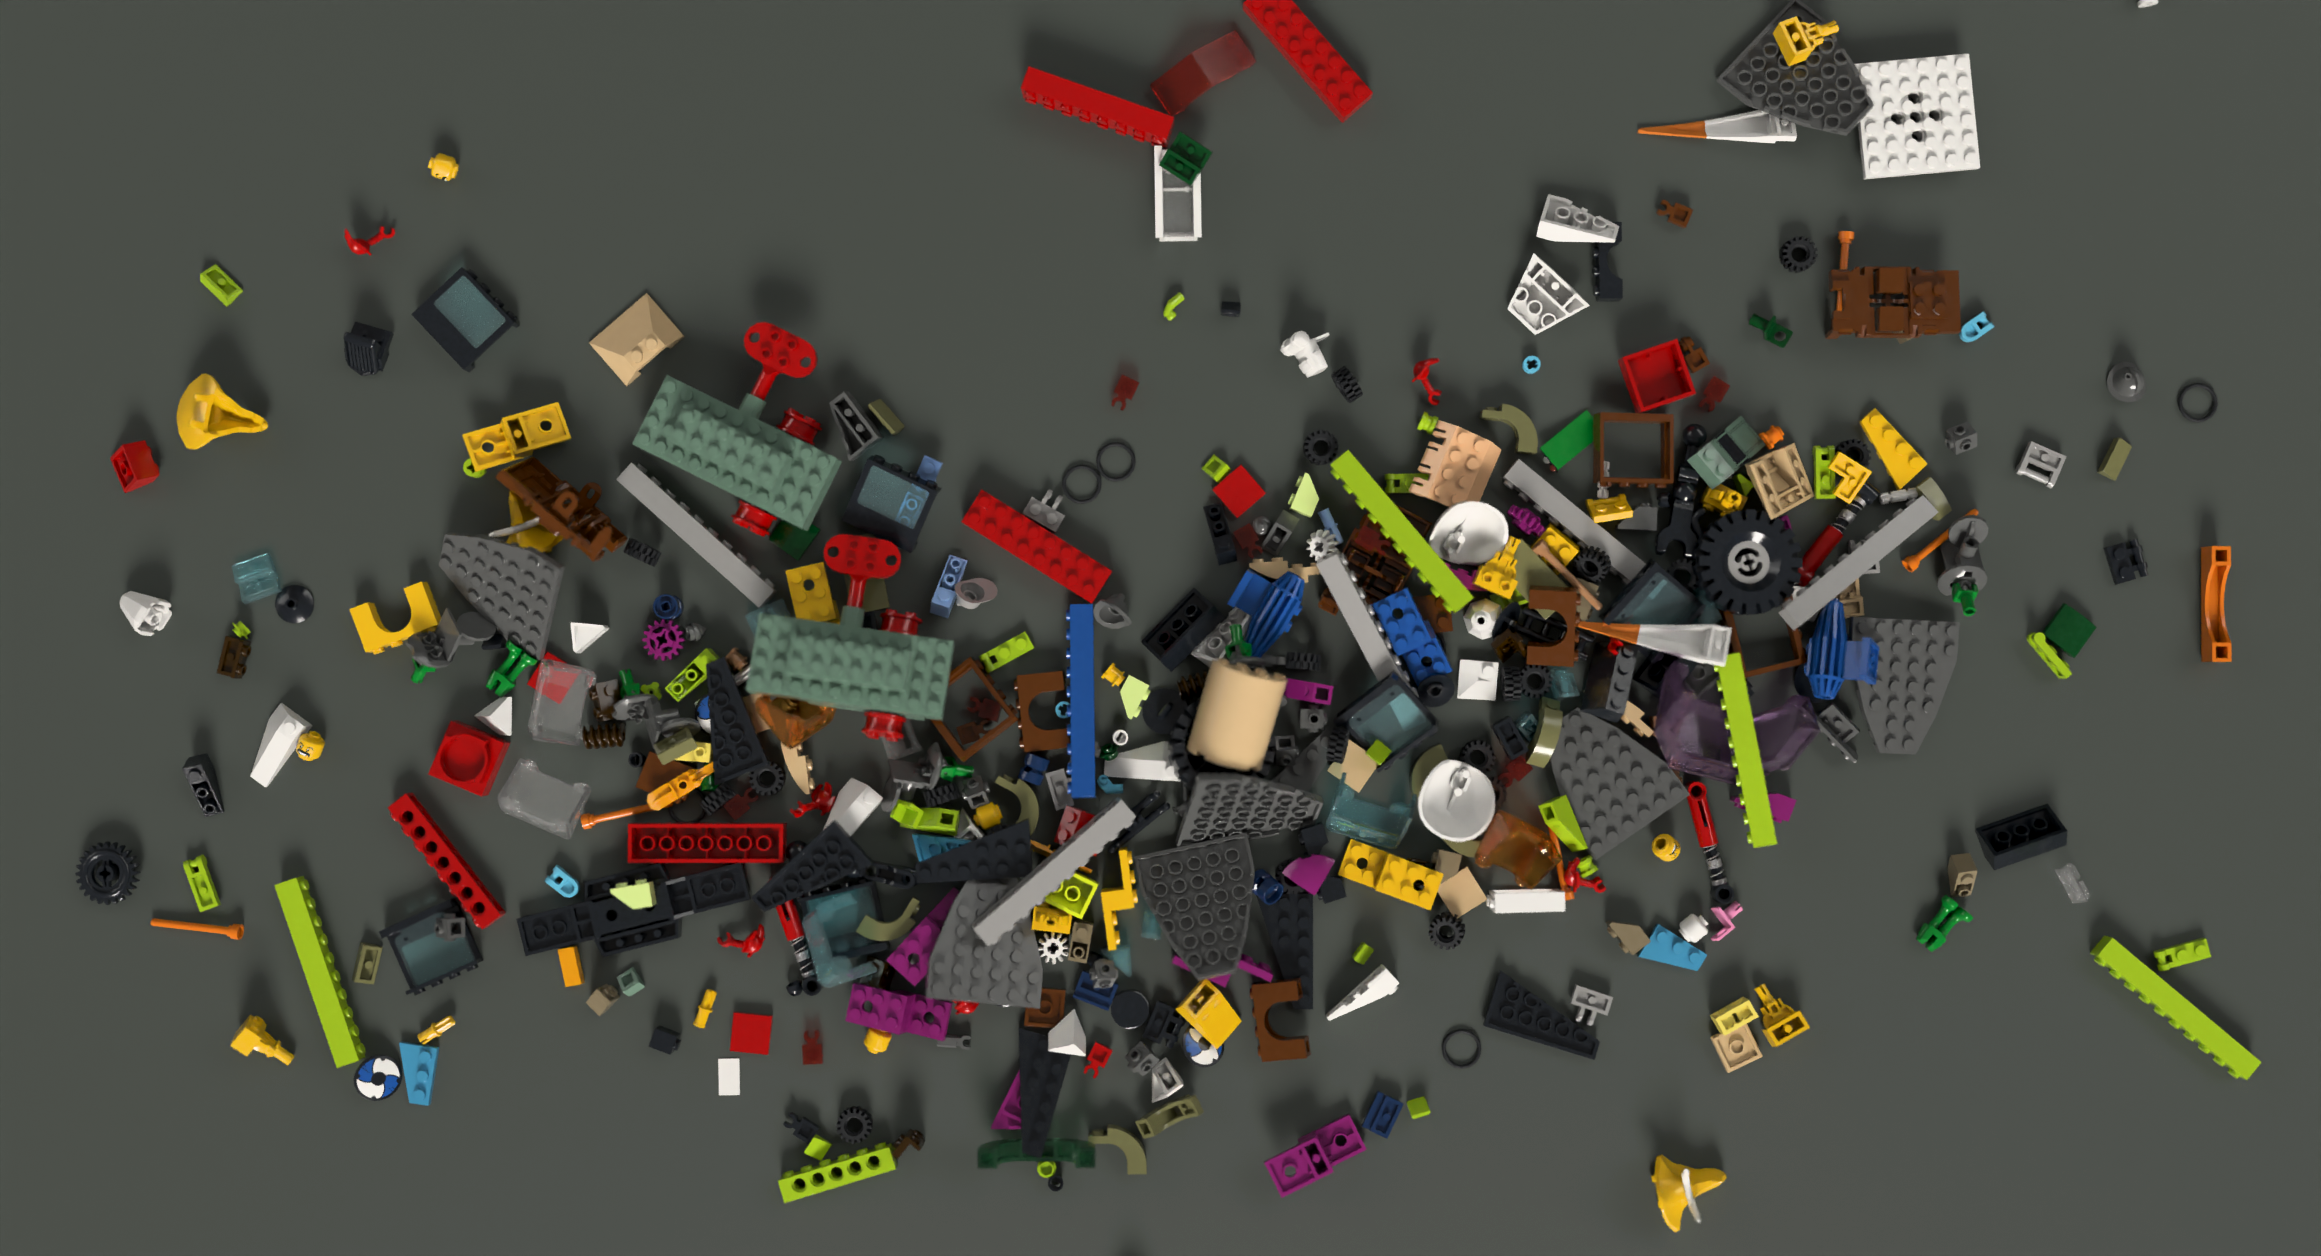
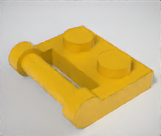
M1624 493L1606 499H1586V507L1594 523L1633 517V511Z

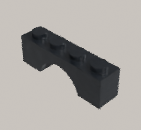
M1612 222L1619 226L1615 243L1595 242V247L1592 250V256L1596 262V266H1593V277H1596V285L1593 286V296H1596V302H1616L1623 299V279L1615 276L1607 264L1609 250L1622 241V222Z
M1320 822L1299 829L1301 833L1298 834L1301 846L1305 845L1307 851L1304 853V857H1311L1312 854L1320 855L1323 846L1329 842L1323 823ZM1329 874L1317 891L1319 901L1323 900L1324 904L1347 897L1341 878Z

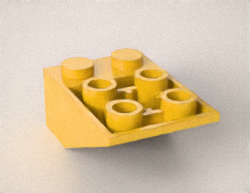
M1549 523L1544 533L1539 538L1537 537L1530 547L1533 548L1538 541L1543 539L1548 544L1549 551L1566 567L1579 552L1580 547L1552 523ZM1544 556L1541 557L1557 575L1560 573Z
M1208 979L1199 981L1175 1009L1216 1049L1222 1045L1242 1021L1222 993Z

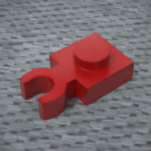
M1095 1041L1087 1057V1060L1091 1061V1063L1085 1066L1084 1073L1086 1074L1090 1068L1094 1069L1093 1078L1095 1079L1099 1072L1098 1066L1105 1067L1113 1049Z

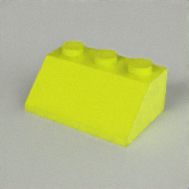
M1075 871V874L1070 879H1065L1060 883V887L1055 892H1050L1046 895L1044 901L1082 920L1099 882Z

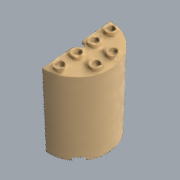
M1223 658L1212 659L1187 749L1195 755H1205V760L1223 766L1249 771L1250 768L1255 771L1261 770L1287 684L1286 676L1279 673H1274V675L1267 674V671L1261 668H1256L1255 671H1252L1245 664H1229V660Z

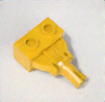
M1797 16L1779 22L1773 35L1787 65L1791 66L1805 61L1815 47L1823 43V37L1839 31L1838 25H1835L1837 22L1833 20L1824 25H1816V22L1808 24L1806 22H1799Z
M1722 484L1714 489L1707 485L1699 502L1703 504L1706 510L1711 512L1715 510L1721 513V517L1735 511H1742L1748 497Z
M1509 536L1503 552L1496 551L1494 558L1488 560L1484 566H1479L1472 584L1502 598L1510 599L1518 583L1515 580V566L1518 560L1514 559V554L1521 540Z
M1047 902L1034 906L1031 929L1070 934L1071 914L1057 907L1050 906Z
M1765 983L1754 989L1763 1002V1007L1760 1010L1763 1014V1025L1765 1028L1762 1029V1032L1772 1047H1777L1810 1028L1800 1010L1794 1011L1790 1006L1784 1004L1780 997L1777 999L1773 998Z
M250 1014L236 1031L230 1046L245 1056H248L254 1049L267 1054L266 1057L268 1058L274 1056L286 1065H289L295 1055L281 1047V1041H276L265 1031L267 1024H265L261 1017Z

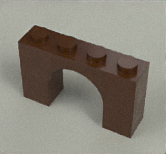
M1530 586L1529 609H1549L1558 612L1566 621L1567 632L1561 639L1554 642L1529 641L1527 645V665L1574 667V662L1578 661L1579 650H1575V642L1579 643V631H1576V624H1580V612H1577V605H1581V593H1577L1578 587Z
M1063 671L1017 675V679L1014 680V690L1018 691L1019 699H1016V709L1020 710L1021 718H1018V729H1022L1023 737H1019L1020 748H1024V752L1067 748V743H1071L1070 736H1067V728L1041 729L1032 722L1029 714L1030 704L1038 694L1065 690Z
M1301 978L1271 980V982L1260 981L1252 984V988H1250V997L1254 1001L1252 1014L1256 1018L1255 1035L1257 1038L1259 1037L1258 1055L1261 1057L1262 1062L1308 1058L1311 1055L1309 1036H1281L1272 1029L1268 1018L1269 1010L1274 1003L1296 1001L1303 997Z

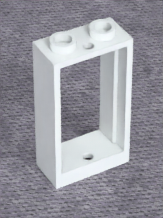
M1558 888L1489 890V895H1486V906H1489V909L1494 913L1565 911V892Z

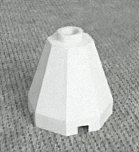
M133 591L123 594L120 599V608L134 630L141 635L152 636L155 634L153 633L154 630H162L172 615V611L169 610L171 603L164 599Z
M1487 598L1470 603L1463 617L1468 633L1482 640L1492 637L1495 622L1502 611L1501 605ZM1483 617L1485 619V623H1480L1481 620L1479 618Z

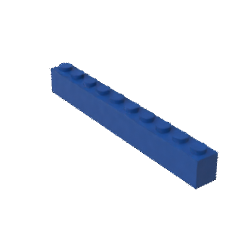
M1070 604V610H1066V621H1070V629H1066V638L1070 640V648H1067V659H1070V667H1067V678H1070V686H1067V697H1071V705H1067V716H1071V724H1067V736H1071V743H1067V754L1071 755V763H1068L1067 769L1068 774H1071V782H1068V794H1071L1072 798H1096L1093 604Z

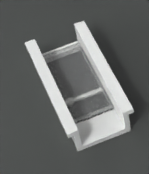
M1154 146L1155 237L1159 238V241H1197L1198 237H1202L1201 173L1192 186L1159 166L1167 150H1162V146Z

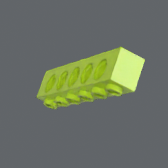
M886 1142L876 1144L875 1148L870 1150L867 1148L859 1149L856 1151L857 1154L849 1156V1153L838 1156V1159L834 1161L826 1159L814 1167L810 1164L802 1167L801 1171L798 1172L790 1170L782 1173L778 1183L784 1203L895 1170L898 1163L892 1155L894 1151L892 1143L886 1144ZM877 1156L880 1162L873 1164L870 1161V1157ZM854 1161L859 1162L861 1169H854L851 1163ZM833 1168H841L842 1175H836L833 1172ZM815 1173H821L824 1176V1180L818 1181L815 1178ZM796 1179H803L805 1186H799L796 1183Z

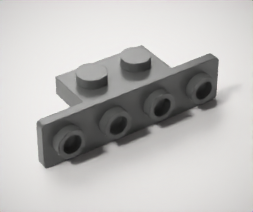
M1804 700L1801 703V713L1804 717L1810 718L1815 723L1816 729L1828 736V741L1834 747L1837 746L1841 750V754L1846 760H1851L1853 763L1857 762L1858 754L1846 742L1859 733L1860 729L1833 702L1817 713Z

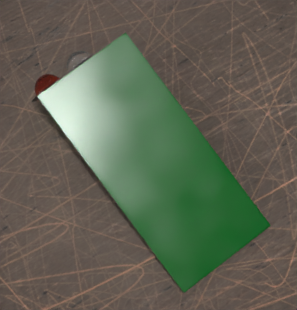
M1587 410L1540 447L1541 451L1545 454L1543 455V462L1550 464L1552 472H1558L1562 466L1593 442V417Z

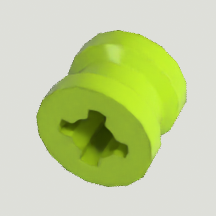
M1424 411L1417 429L1425 430L1427 434L1431 435L1438 417L1429 416Z
M470 458L464 462L463 470L466 475L474 478H480L485 475L487 469L475 472Z
M1591 855L1580 859L1577 868L1580 871L1581 878L1587 877L1598 870L1597 865H1594L1592 862L1593 858Z

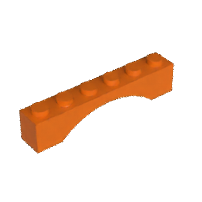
M2231 546L2201 547V662H2232L2231 640L2224 616V592L2228 572L2231 567Z

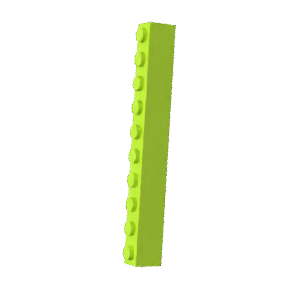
M1349 450L1330 464L1331 474L1336 480L1339 478L1342 480L1345 491L1349 495L1353 493L1357 498L1355 500L1357 505L1369 512L1367 516L1374 524L1377 522L1381 526L1380 532L1386 539L1389 537L1394 542L1392 546L1398 553L1403 552L1407 557L1404 559L1411 568L1415 567L1419 571L1418 577L1424 583L1427 581L1430 584V591L1436 598L1441 597L1444 601L1442 605L1449 613L1451 611L1454 614L1457 613L1474 598Z
M1740 652L1728 653L1725 667L1714 664L1713 666L1714 671L1719 672L1720 679L1716 680L1718 691H1723L1724 696L1723 699H1720L1722 710L1727 711L1728 716L1724 718L1726 729H1730L1731 732L1728 742L1729 747L1734 748L1735 755L1731 756L1733 767H1738L1739 772L1738 775H1735L1737 786L1742 788V794H1739L1741 805H1745L1746 813H1743L1744 823L1749 824L1750 832H1746L1748 843L1753 844V848L1776 845L1777 840Z
M300 876L274 885L336 1067L339 1068L365 1058V1046L360 1042L359 1029L353 1022V1011L347 1004L346 991L340 984L341 977L335 969L334 956L328 949V938L323 934L321 928L322 921L316 914V904L310 896L308 881L304 876Z
M2104 935L2090 952L2095 957L2094 961L2102 967L2106 966L2110 970L2109 974L2118 980L2119 978L2125 982L2123 985L2132 992L2136 991L2139 994L2138 998L2146 1004L2150 1003L2153 1005V1010L2162 1017L2166 1016L2169 1019L2168 1023L2184 1031L2183 1035L2192 1042L2196 1041L2199 1044L2198 1048L2214 1056L2213 1061L2222 1067H2227L2229 1069L2227 1072L2234 1078L2238 1079L2240 1077L2248 1080L2262 1063L2114 938Z

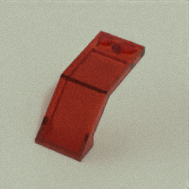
M1234 30L1190 53L1151 83L1150 87L1168 114L1174 116L1185 110L1189 104L1213 86L1253 66L1256 60L1237 31Z

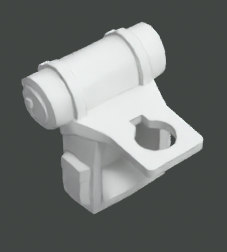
M1304 331L1295 332L1281 344L1280 351L1286 356L1295 355L1300 363L1299 368L1307 378L1323 372L1328 367L1317 342L1324 340L1330 334L1328 332L1310 339Z

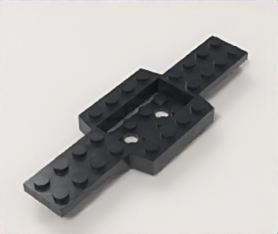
M656 863L586 881L584 902L517 918V924L525 956L594 940L602 956L606 957L680 938L682 936V917L751 899L743 863H735L676 879L671 878L664 863ZM647 879V882L653 881V884L661 883L660 886L654 887L657 904L653 911H647L645 907L632 909L617 897L598 902L593 901L594 899L613 895L610 889L615 888L617 883L628 882V885H633L636 880ZM611 909L615 910L618 915L614 921L607 918V912ZM666 918L670 919V920H666V921H662V922H658V923H654V924H650V925H646V926H642V927H638V928H634V929H630V930H627V931H623V932H619V933H615V934H611V935H607V936H603V937H602L603 934H607V933H611V932H615V931L627 929V928H630V927H634V926H638V925H642V924H646V923H650V922H654V921H658V920H662V919H666Z

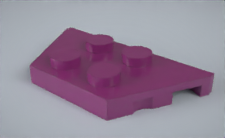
M1020 1069L990 1127L991 1129H1021Z

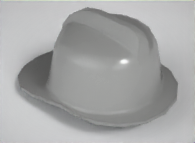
M985 578L960 581L955 585L954 589L957 594L956 605L967 609H975L981 603L994 599L998 592L996 585Z

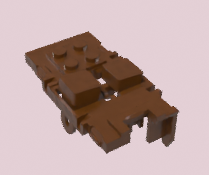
M1856 266L1851 271L1849 269L1829 271V292L1842 291L1843 311L1832 312L1831 330L1825 335V339H1837L1841 335H1851V333H1855V338H1919L1922 334H1958L1961 332L1959 270L1934 271L1920 270V267L1911 269V267L1864 266L1860 269L1859 266ZM1902 292V295H1904V299H1891V294ZM1874 293L1883 294L1882 299H1869V295ZM1870 303H1882V306L1874 311V307H1870ZM1891 303H1894V304L1905 303V307H1903V306H1891Z
M530 457L505 468L496 476L502 484L524 500V505L532 506L531 511L540 517L538 522L556 537L561 535L566 541L571 538L570 544L582 550L593 562L602 559L605 553L602 550L604 547L613 553L627 541V536L611 524V519L595 506L602 495L601 487L595 482L587 483L579 492L566 480L562 481L535 457ZM590 489H594L595 494L589 499L587 493ZM571 499V502L563 505L565 501Z
M1397 506L1425 539L1432 523ZM1367 512L1359 524L1361 525L1359 529L1354 528L1342 553L1345 554L1348 560L1347 566L1349 570L1354 571L1357 579L1361 578L1364 571L1369 573L1362 588L1366 594L1364 599L1367 604L1372 605L1388 597L1387 595L1390 596L1396 593L1399 587V591L1402 590L1413 568L1404 560L1407 557L1403 552L1398 553L1392 546L1394 543L1390 537L1386 539L1380 532L1381 526L1377 522L1374 524L1368 518L1369 512ZM1349 544L1373 556L1374 552L1378 553L1379 555L1373 567L1367 566L1370 561L1369 556L1352 547L1348 548ZM1382 556H1384L1386 558L1385 563L1397 568L1398 570L1406 573L1407 575L1405 577L1403 574L1387 567L1386 565L1382 566L1380 571H1377L1375 569L1377 568ZM1372 575L1376 576V579L1372 586L1382 591L1383 593L1373 588H1370L1369 591L1365 589ZM1328 587L1321 595L1318 607L1336 616L1340 608ZM1375 612L1373 616L1375 617L1376 621H1380Z

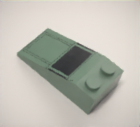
M1740 416L1687 461L1708 486L1714 489L1766 444L1745 419Z

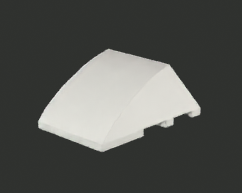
M1533 253L1508 306V310L1536 335L1590 305L1548 264Z

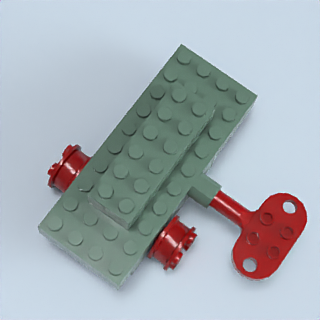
M760 322L748 329L744 338V346L750 356L763 364V369L751 393H746L738 410L667 375L632 444L752 503L750 505L739 499L740 505L736 513L731 515L733 518L732 522L747 529L750 526V531L765 537L766 534L770 535L768 530L773 520L777 521L778 519L766 511L808 531L842 461L813 447L815 445L813 440L817 432L822 431V428H820V423L808 416H805L803 419L804 415L788 408V410L783 411L785 415L780 425H776V428L759 420L767 404L764 400L776 376L784 373L794 378L806 377L815 369L818 360L816 350L806 340L771 323ZM759 333V341L753 343L751 341L752 334ZM807 357L810 358L811 364L808 367H802V360Z
M838 534L832 537L825 545L824 559L833 571L847 574L851 577L847 605L843 606L840 624L759 613L746 690L753 694L808 701L811 705L864 712L866 723L865 728H862L861 732L865 733L867 738L879 739V737H885L887 741L898 742V739L904 738L901 732L906 718L925 721V718L943 721L955 643L951 640L917 635L918 626L922 623V620L916 616V613L912 612L899 614L896 610L886 609L885 613L880 614L882 618L881 629L862 628L865 610L862 609L866 581L870 578L887 579L893 576L900 568L901 554L892 542L883 539L849 534ZM831 548L839 549V554L836 557L828 555ZM889 556H895L897 562L895 565L890 566L886 564V559Z

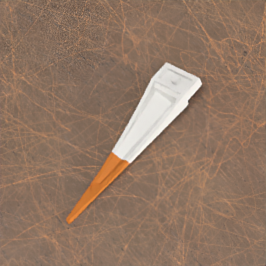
M1760 110L1706 121L1638 129V133L1761 143L1795 141L1797 138L1795 123Z
M1584 621L1576 624V627L1698 663H1709L1724 667L1732 628L1713 624L1642 625L1611 623L1607 625L1606 623Z

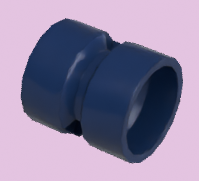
M663 594L658 596L653 603V610L659 618L673 620L680 617L683 613V602L677 596Z
M1027 752L1023 761L1025 766L1021 767L1018 778L1041 786L1044 778L1043 771L1047 770L1050 760Z
M1259 869L1255 871L1253 893L1265 904H1274L1282 896L1284 887L1267 871Z

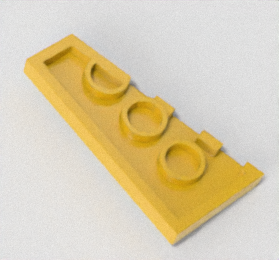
M1876 408L1872 409L1859 421L1869 441L1873 443L1877 450L1878 457L1882 459L1886 466L1887 473L1895 482L1894 485L1897 490L1902 489L1928 464Z

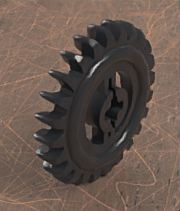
M107 841L104 845L100 842L96 846H90V851H84L85 857L79 858L82 864L76 865V868L80 871L75 873L76 876L80 877L76 880V883L82 884L79 890H86L84 896L90 895V901L97 899L98 904H102L104 901L106 905H110L111 902L117 904L119 900H126L125 895H132L129 889L137 888L132 882L140 881L134 875L141 873V871L134 870L140 864L132 863L137 858V856L129 857L132 850L123 852L126 847L125 845L118 847V842H114L111 845V842ZM100 861H102V866L97 869L96 876L102 882V886L98 884L94 876L95 867ZM119 879L117 883L112 886V881Z

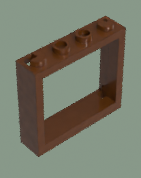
M1599 412L1594 414L1593 483H1600V487H1611L1612 484H1618V487H1630V484H1637V488H1647L1648 484L1655 485V488H1666V485L1674 483V414ZM1604 422L1661 424V478L1604 477Z
M1793 596L1785 598L1784 601L1786 602L1790 598L1793 600ZM1717 608L1721 626L1732 628L1728 653L1740 652L1745 678L1806 662L1807 654L1802 646L1801 630L1797 628L1793 631L1786 623L1795 659L1746 671L1733 614L1730 611L1724 612Z
M971 657L951 671L948 687L973 669L1009 717L966 750H964L944 721L930 719L958 758L963 762L1019 720L1016 716L1018 712L1012 704L1008 705L1005 702L1007 697L1002 690H996L993 686L996 683L989 674L985 675L982 671L984 666L978 659L975 661Z

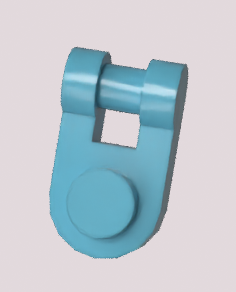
M1982 311L1961 326L1959 337L1964 342H1972L1995 326L1992 322L1988 321L1986 318L1987 314ZM1977 322H1980V324L1983 326L1981 329L1977 325Z
M556 865L553 868V873L544 880L564 897L576 896L580 890L579 882L559 865ZM559 876L563 879L560 884L556 881Z

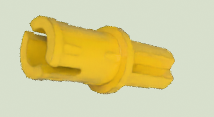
M712 989L706 990L701 1005H698L699 1010L693 1022L694 1026L705 1028L709 1014L713 1011L712 1006L717 995L716 991Z
M447 1016L437 1023H432L428 1029L417 1035L418 1040L425 1045L433 1038L440 1037L442 1032L455 1025L454 1018Z

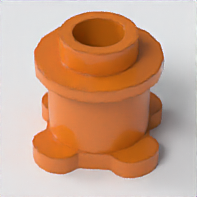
M1771 425L1768 431L1758 435L1766 444L1765 446L1768 450L1774 448V444L1784 440V432L1779 426Z

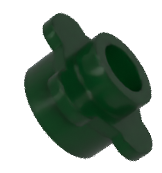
M1116 743L1104 745L1101 748V754H1099L1100 758H1104L1106 761L1115 759L1119 754L1117 751L1119 745Z

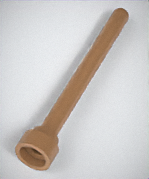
M1543 539L1538 541L1533 546L1532 551L1536 555L1544 556L1573 587H1578V592L1596 610H1601L1602 604L1549 551L1548 544Z

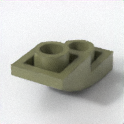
M1927 477L1915 486L1919 498L1924 495L1938 511L1932 517L1933 520L1939 521L1952 511L1942 490L1931 477Z

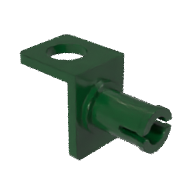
M1754 313L1749 321V325L1763 331L1765 340L1781 348H1785L1793 334L1791 330L1777 324L1776 316L1774 315L1768 321ZM1776 332H1784L1786 334L1785 339L1777 341L1774 338Z

